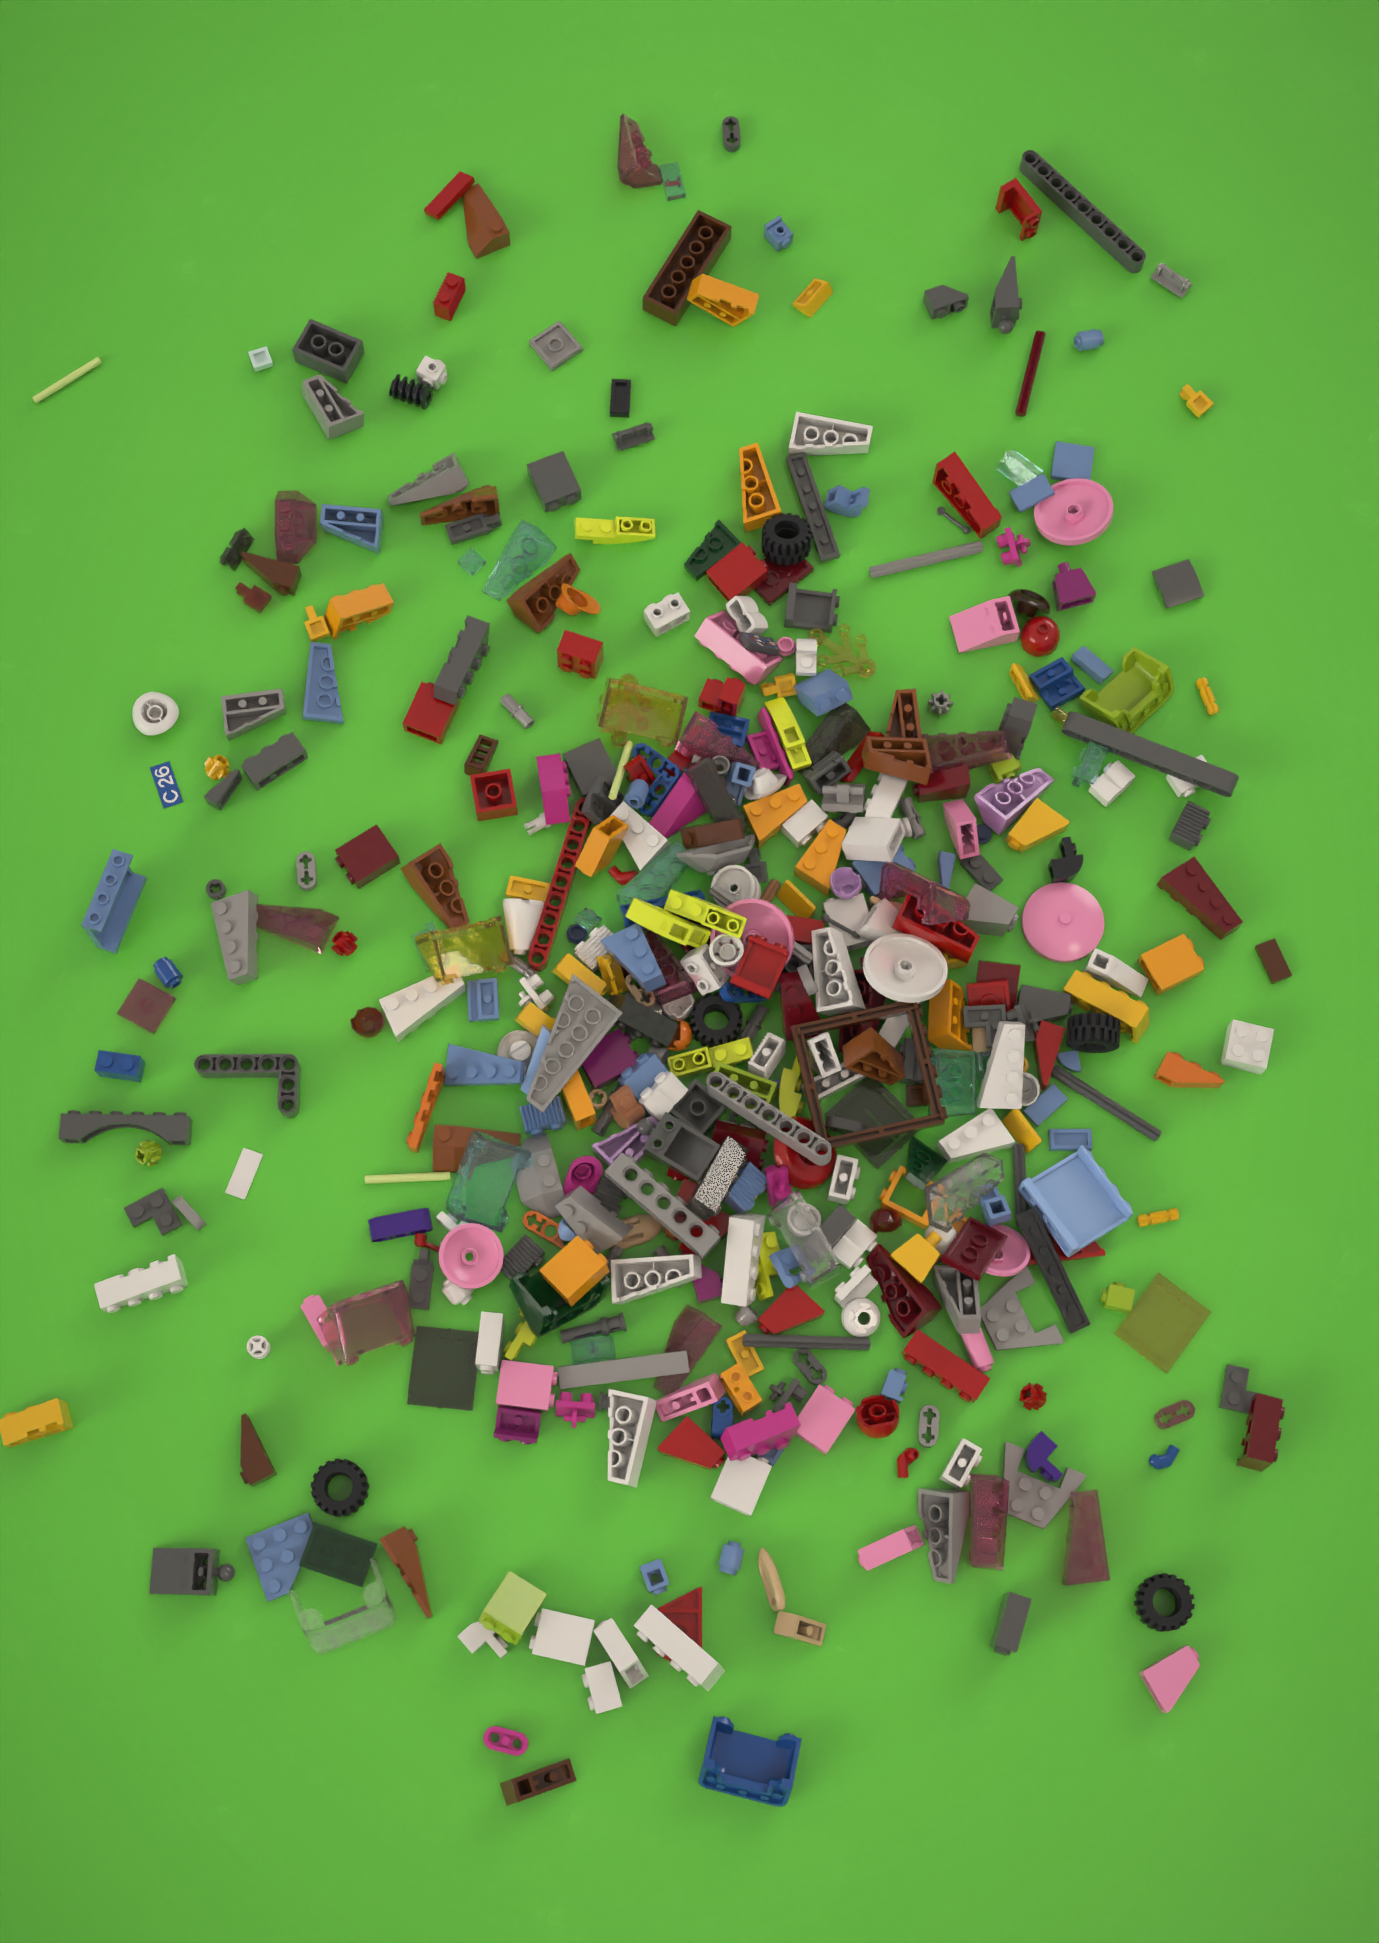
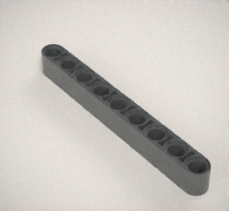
M1033 150L1025 151L1019 167L1021 173L1130 273L1140 272L1146 258L1145 252L1037 152Z
M1071 711L1068 713L1061 730L1069 737L1225 797L1232 796L1239 776L1233 772L1077 712Z

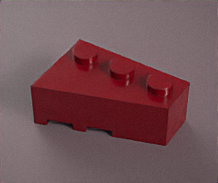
M798 971L782 973L778 981L782 1028L786 1041L793 1040L791 1026L821 1020ZM823 1033L806 1036V1037H804V1039H805V1038L816 1037V1036L821 1035V1034H823Z
M1259 1393L1252 1397L1246 1425H1248L1246 1438H1242L1241 1445L1244 1446L1243 1457L1237 1459L1236 1465L1263 1471L1273 1462H1276L1278 1457V1449H1275L1276 1442L1280 1440L1282 1429L1279 1428V1422L1283 1419L1285 1407L1282 1406L1283 1399Z

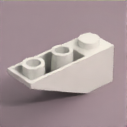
M1096 948L1092 952L1084 970L1092 975L1093 978L1104 981L1139 998L1142 997L1149 980L1115 956Z

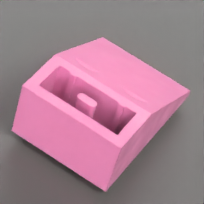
M1010 596L992 599L949 616L959 653L1017 642L1020 633Z

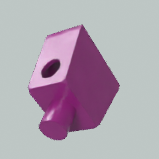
M1069 562L1060 563L1057 566L1059 573L1054 576L1052 582L1057 612L1093 603L1096 592L1083 569L1071 570Z

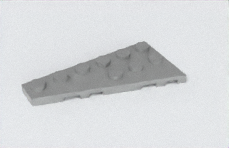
M572 974L526 1101L542 1113H544L623 1014L574 974Z

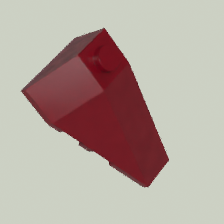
M878 1244L867 1256L866 1260L873 1278L879 1283L883 1293L881 1296L883 1303L886 1302L890 1314L888 1316L891 1323L900 1335L906 1338L917 1329L929 1323L943 1307L924 1284L917 1282L890 1257L891 1254L881 1244Z

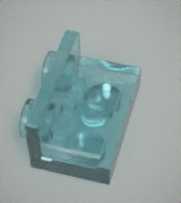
M1089 742L1086 749L1082 748L1078 760H1081L1079 767L1075 765L1071 777L1074 778L1073 786L1079 788L1082 781L1090 784L1095 783L1107 754V748L1093 742Z

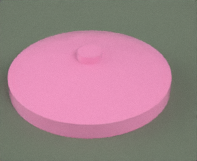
M1081 478L1067 479L1053 484L1051 487L1055 494L1034 507V518L1038 531L1049 541L1060 545H1080L1096 539L1109 527L1114 514L1113 501L1109 492L1099 483Z
M1058 882L1045 885L1031 895L1023 909L1021 927L1026 942L1039 956L1057 963H1071L1085 958L1097 947L1104 931V915L1098 901L1087 890L1075 884Z
M757 898L739 900L725 908L747 918L740 939L744 946V951L749 942V936L755 937L758 934L767 938V943L774 945L777 942L787 947L786 950L790 953L785 966L787 965L794 949V932L789 919L780 908L771 902ZM712 929L710 935V943L718 935L726 933ZM740 961L734 966L723 967L725 972L731 977L733 974L735 975Z

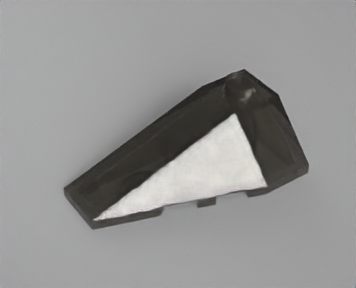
M844 703L830 710L805 744L812 765L797 770L798 773L802 775L806 770H810L813 765L832 751H836L843 756L845 752L859 746L871 729L856 709Z

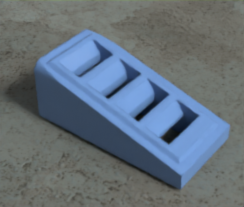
M940 851L938 855L941 898L947 897L956 857L955 854Z

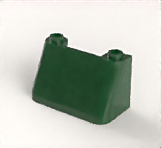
M518 1272L511 1277L509 1287L530 1330L537 1338H540L598 1305L605 1294L610 1279L605 1275L572 1307L543 1279L540 1272L530 1277L526 1272Z

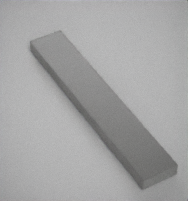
M687 1350L557 1367L560 1389L690 1372Z

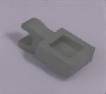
M752 848L748 854L750 863L744 864V866L757 878L759 883L769 882L766 861H760V849Z

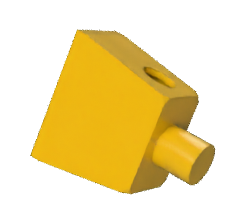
M933 1230L925 1239L917 1233L896 1249L890 1257L921 1284L940 1255L935 1246L942 1238Z

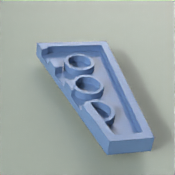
M311 642L303 719L343 724L331 644Z
M448 1044L444 1084L446 1086L523 1084L525 1063Z

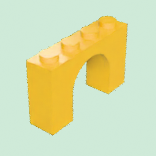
M569 953L565 954L552 970L554 974L568 985L572 974H574L599 995L603 996L606 992L604 988L607 983ZM532 1002L527 1003L515 1018L517 1023L536 1038H538L542 1023L552 1030L556 1020L548 1016Z

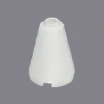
M512 898L504 899L502 904L509 948L514 950L516 955H526V951H530L544 902L530 899L529 901Z

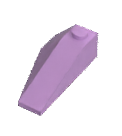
M1036 768L1021 773L1019 777L1007 778L1001 783L987 785L974 797L983 822L1000 835L1030 807L1036 798L1054 782V779L1041 768Z

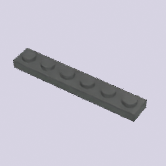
M805 452L786 457V463L804 516L812 530L811 536L820 562L823 563L840 558V553Z

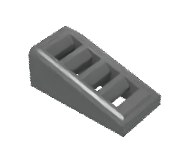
M234 769L204 796L209 805L222 810L242 780L239 770Z

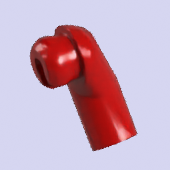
M616 865L608 870V873L620 885L634 884L639 880V874L634 870L621 872Z
M907 1448L897 1457L898 1478H909L908 1466L918 1459L919 1452L917 1449Z

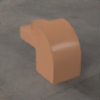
M624 1085L609 1096L613 1107L609 1110L619 1127L626 1130L645 1117L643 1106L637 1102L629 1086Z

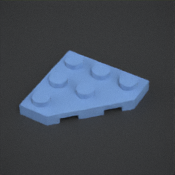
M309 1513L245 1538L267 1602L289 1594L298 1572H300L301 1566L299 1564L313 1528V1522Z

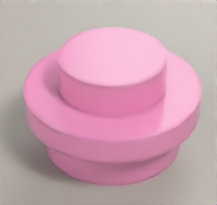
M782 637L776 642L781 650L779 655L786 657L794 653L795 642L791 638Z

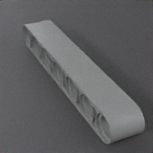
M712 1072L708 1075L706 1080L707 1092L711 1097L815 1164L824 1166L830 1162L831 1144L827 1140L724 1074ZM713 1083H720V1084H721V1085L718 1086V1087H713V1086H712ZM737 1094L738 1097L730 1098L729 1095ZM748 1105H754L756 1108L747 1109L746 1107ZM766 1116H771L774 1119L767 1121L763 1118ZM788 1127L791 1130L789 1132H783L781 1129ZM800 1139H807L809 1142H808V1143H800L799 1140H800ZM824 1150L827 1153L824 1155H819L817 1151Z

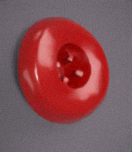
M803 1116L791 1117L814 1132L810 1118ZM785 1127V1128H782L781 1130H782L783 1132H789L791 1129L788 1128V1127ZM774 1139L776 1166L778 1168L786 1166L791 1186L799 1189H812L824 1183L832 1175L836 1162L835 1149L831 1150L830 1162L820 1166L778 1139ZM800 1139V1140H799L800 1143H808V1142H809L807 1139ZM817 1151L819 1155H824L827 1153L826 1151L820 1153L819 1151Z

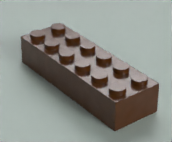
M698 210L643 296V310L677 326L691 304L687 297L692 280L701 274L709 275L731 240L732 226Z

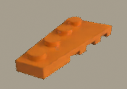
M434 1063L426 1091L421 1098L420 1110L414 1118L413 1124L415 1126L413 1132L410 1131L406 1143L409 1144V1150L415 1153L419 1152L445 1079L443 1065L439 1063Z

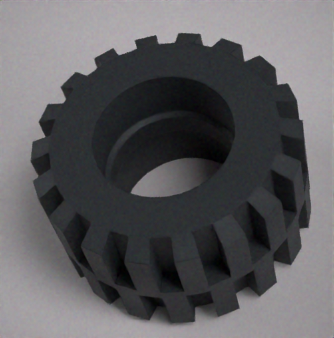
M781 513L779 516H771V519L766 520V524L763 525L762 553H764L766 558H770L771 562H777L778 565L785 564V566H790L792 563L795 565L798 564V561H804L811 549L812 530L810 524L806 523V519L800 518L799 515H792V513Z
M714 992L713 996L708 993L705 995V998L701 996L698 999V1003L693 1005V1010H691L690 1025L696 1041L700 1040L701 1045L705 1047L707 1044L709 1048L735 1041L741 1032L743 1014L740 1011L739 1004L724 1001L719 992ZM710 1012H721L728 1018L729 1023L723 1029L713 1030L706 1026L704 1017Z
M1080 1013L1068 1018L1066 1040L1068 1047L1086 1053H1106L1118 1049L1120 1042V1020L1101 1013Z
M335 1459V1461L329 1460L325 1462L324 1466L321 1465L318 1468L317 1474L314 1473V1481L311 1482V1494L314 1497V1502L321 1510L336 1517H346L353 1512L356 1513L358 1508L365 1504L364 1500L368 1497L369 1484L367 1476L358 1465L349 1460ZM338 1475L348 1476L353 1483L351 1494L342 1501H335L328 1495V1484Z
M1162 1573L1148 1577L1138 1586L1139 1590L1135 1592L1136 1601H1134V1606H1137V1616L1140 1615L1142 1618L1140 1621L1143 1624L1146 1623L1148 1628L1167 1632L1177 1630L1188 1623L1187 1620L1192 1617L1191 1610L1194 1609L1195 1604H1192L1194 1596L1193 1594L1190 1595L1189 1590L1191 1588L1189 1585L1186 1586L1184 1584L1185 1581L1183 1579H1178L1173 1574ZM1160 1589L1168 1590L1175 1599V1609L1169 1616L1160 1615L1153 1606V1596Z

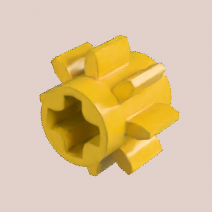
M214 755L213 758L209 756L204 763L207 776L213 780L225 778L230 772L228 769L230 767L228 765L229 761L222 755Z

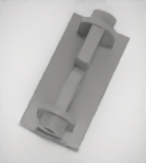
M1159 263L1156 271L1151 276L1153 280L1180 298L1193 285L1189 282V279H1185L1178 273H1175L1165 263Z

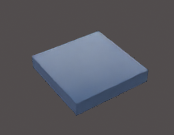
M1056 441L1050 479L1063 481L1081 478L1090 480L1094 447Z

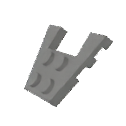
M1027 1266L980 1308L981 1321L996 1351L1060 1345L1064 1343L1056 1324L1035 1333L1016 1295L1017 1292L1035 1284Z
M1005 1442L1002 1512L1044 1529L1082 1483L1086 1475L1067 1467L1060 1487H1054L1017 1471L1025 1449Z

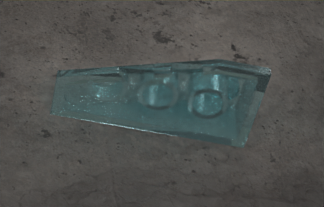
M521 519L508 540L482 592L500 601L526 577L529 578L536 569L544 566L557 546L538 527Z

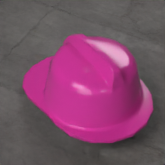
M584 1155L571 1162L563 1185L564 1195H567L579 1186L583 1187L590 1194H594L603 1172L599 1159L594 1156Z

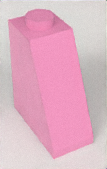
M958 799L943 803L945 823L959 859L980 855L976 818L964 800Z
M319 1294L317 1296L310 1295L303 1300L304 1304L300 1305L327 1352L329 1353L346 1343L345 1336Z
M915 1524L857 1550L859 1553L858 1560L861 1566L865 1567L866 1571L925 1544Z
M1189 1645L1180 1647L1139 1672L1162 1713L1171 1711L1200 1667L1197 1661L1200 1659L1199 1655Z

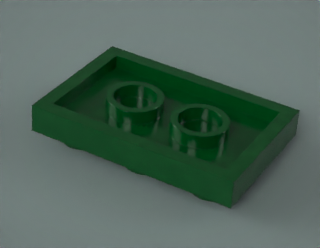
M314 1522L299 1566L363 1587L377 1543Z

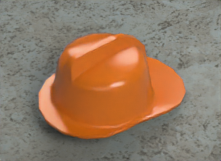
M564 583L561 585L562 593L555 604L562 611L571 616H576L583 611L590 614L600 613V605L592 596L569 584Z

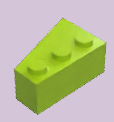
M721 1062L717 1063L714 1072L724 1074L767 1103L773 1104L778 1091L777 1082ZM720 1083L712 1084L713 1087H718L721 1085ZM731 1094V1095H729V1097H730V1098H736V1097H738V1095H737V1094ZM748 1105L746 1108L754 1109L756 1107L754 1105Z

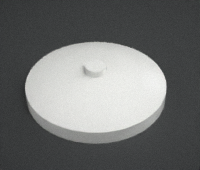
M890 934L878 938L866 950L863 961L864 975L877 992L892 1000L906 1003L922 1002L936 996L942 990L948 973L947 963L943 954L930 942L910 934Z

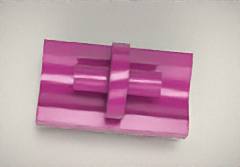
M1011 527L1005 528L1006 533L996 537L1000 549L1010 547V551L1001 553L1002 562L1005 566L1014 563L1016 567L1022 566L1019 550H1021V554H1026V548L1031 545L1030 539L1023 538V534H1019L1016 541Z
M771 1165L764 1169V1175L767 1180L765 1191L768 1195V1204L772 1207L779 1201L789 1200L792 1195V1187L789 1185L788 1169L786 1166L778 1168L776 1165Z
M570 1392L560 1393L559 1400H556V1416L564 1417V1421H571L572 1428L577 1427V1422H585L586 1418H595V1403H593L591 1393L581 1394L580 1402L572 1401V1393Z

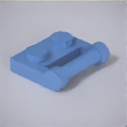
M800 1244L774 1252L769 1256L783 1284L787 1288L795 1287L797 1283L807 1279H816L819 1275L818 1269L810 1264ZM798 1268H801L803 1271L802 1273L796 1275L790 1274L789 1272Z

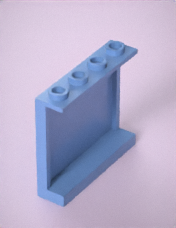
M113 849L81 926L97 948L117 954L147 878L135 874L131 870L129 865L133 855Z

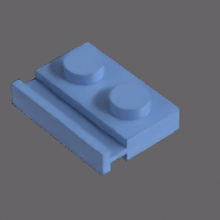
M497 978L467 980L469 1022L500 1020Z

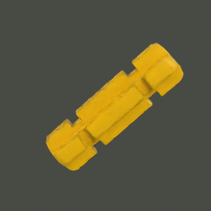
M1207 678L1198 679L1196 685L1200 690L1199 693L1204 705L1207 706L1208 715L1217 714L1219 708L1215 703L1216 700L1211 688L1208 687Z
M1172 1208L1167 1211L1152 1212L1148 1215L1142 1214L1137 1217L1139 1227H1144L1149 1224L1164 1223L1168 1220L1174 1221L1179 1219V1212L1177 1208Z

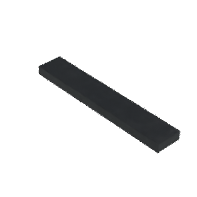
M1032 1207L1015 1215L1017 1223L1069 1332L1072 1334L1090 1325L1036 1208Z

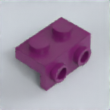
M498 1405L493 1437L504 1442L516 1440L527 1445L537 1443L542 1411Z

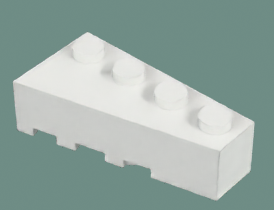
M454 966L381 998L379 1002L397 1042H400L408 1033L417 1029L421 1023L434 1016L438 1010L447 1006L464 993L466 989L457 967Z
M175 1254L168 1256V1261L159 1262V1260L151 1262L148 1269L135 1268L130 1270L126 1277L120 1274L94 1284L100 1309L107 1313L120 1311V1307L129 1305V1307L140 1305L142 1300L148 1298L150 1300L163 1297L162 1294L171 1292V1294L179 1293L184 1290L183 1287L189 1286L183 1263Z

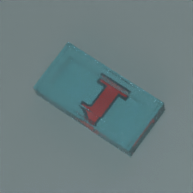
M678 162L659 165L667 201L686 198Z

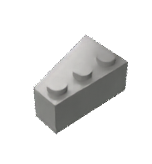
M579 1186L565 1195L555 1207L575 1234L582 1240L586 1238L593 1245V1251L599 1254L623 1239L632 1230L633 1226L629 1223L626 1225L616 1217L617 1214L614 1211L609 1212L600 1205L601 1201Z

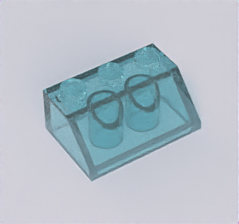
M935 1048L932 1051L933 1057H930L931 1065L936 1066L938 1077L935 1078L936 1086L941 1087L943 1098H940L942 1107L945 1106L947 1116L976 1114V1051Z

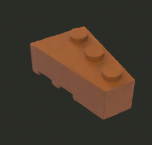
M916 689L895 691L885 737L922 738Z
M866 736L862 750L864 768L927 785L932 767L926 738Z
M872 1027L842 1046L844 1065L849 1070L890 1086L906 1077L902 1054Z

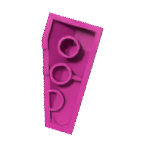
M692 763L680 777L649 824L667 839L680 831L688 823L695 821L697 817L712 810L720 800L722 788L708 772Z

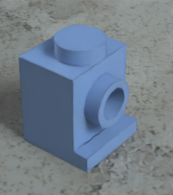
M781 216L776 217L765 225L764 237L777 252L783 248H788L792 244L793 233L782 221Z
M898 1368L890 1369L880 1395L885 1396L887 1400L891 1401L893 1399L896 1403L900 1404L903 1397L899 1395H904L908 1382H905L907 1372Z
M661 1558L640 1566L649 1593L654 1592V1595L667 1591L666 1586L670 1585ZM653 1574H657L660 1577V1580L656 1583L651 1580Z

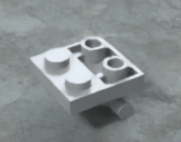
M835 783L832 786H823L822 811L832 813L838 811L849 813L863 812L866 784Z

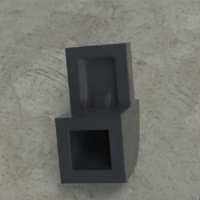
M1070 837L1062 838L1059 844L1062 858L1052 859L1048 865L1052 883L1072 881L1082 867L1083 854L1076 855L1075 843L1071 842Z

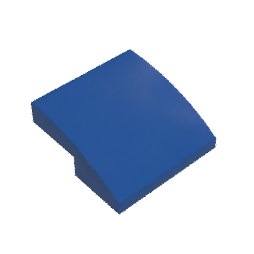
M1063 657L1029 675L1034 688L1051 711L1085 692V687L1074 676V670Z

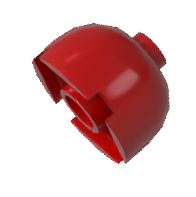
M1045 616L1030 618L1023 625L1020 633L1021 646L1028 654L1035 657L1052 654L1060 641L1058 625L1052 619Z
M872 1395L861 1400V1405L856 1407L858 1427L865 1435L871 1438L880 1439L890 1436L899 1424L900 1412L898 1404L893 1399L891 1401L885 1399L883 1395Z

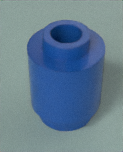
M163 957L154 963V972L165 988L171 987L173 989L181 984L183 975L171 959Z

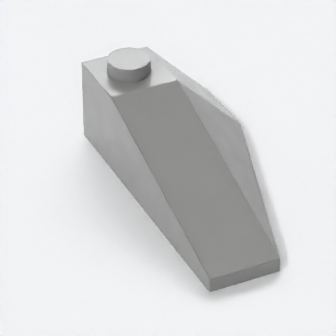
M455 453L433 464L432 467L434 469L430 472H422L417 475L418 477L414 483L408 482L388 495L390 505L444 496L465 490L467 485H469L468 478Z
M919 1488L918 1514L924 1523L925 1531H923L924 1539H927L930 1549L928 1557L933 1579L938 1582L954 1584L969 1516V1491Z

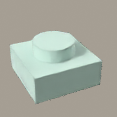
M267 346L248 352L255 372L273 367Z

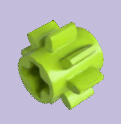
M148 1139L140 1142V1146L136 1147L135 1151L136 1160L143 1166L148 1164L151 1167L158 1164L157 1161L162 1156L160 1145L155 1141L150 1142Z

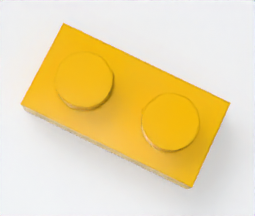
M510 875L506 897L528 901L529 899L543 901L545 904L550 883Z
M743 1330L726 1339L725 1342L736 1363H740L747 1376L751 1377L765 1368L754 1347L743 1346L742 1337L744 1334H747Z

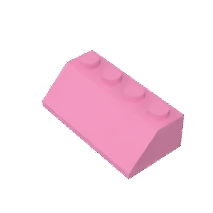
M724 610L706 617L695 637L701 645L711 649L717 658L728 663L732 670L744 676L748 683L757 685L763 682L783 661L780 655L774 656L746 650L739 640L738 636L741 632L737 628L736 620Z

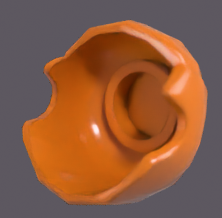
M677 1019L676 1022L679 1025L669 1046L666 1048L672 1051H683L691 1043L693 1034L689 1023Z

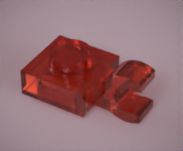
M239 582L235 587L236 593L244 598V604L260 614L272 599L270 594L256 585L250 589Z

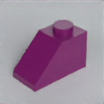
M701 1264L702 1278L692 1281L698 1304L720 1299L723 1287V1278L720 1279L718 1273Z

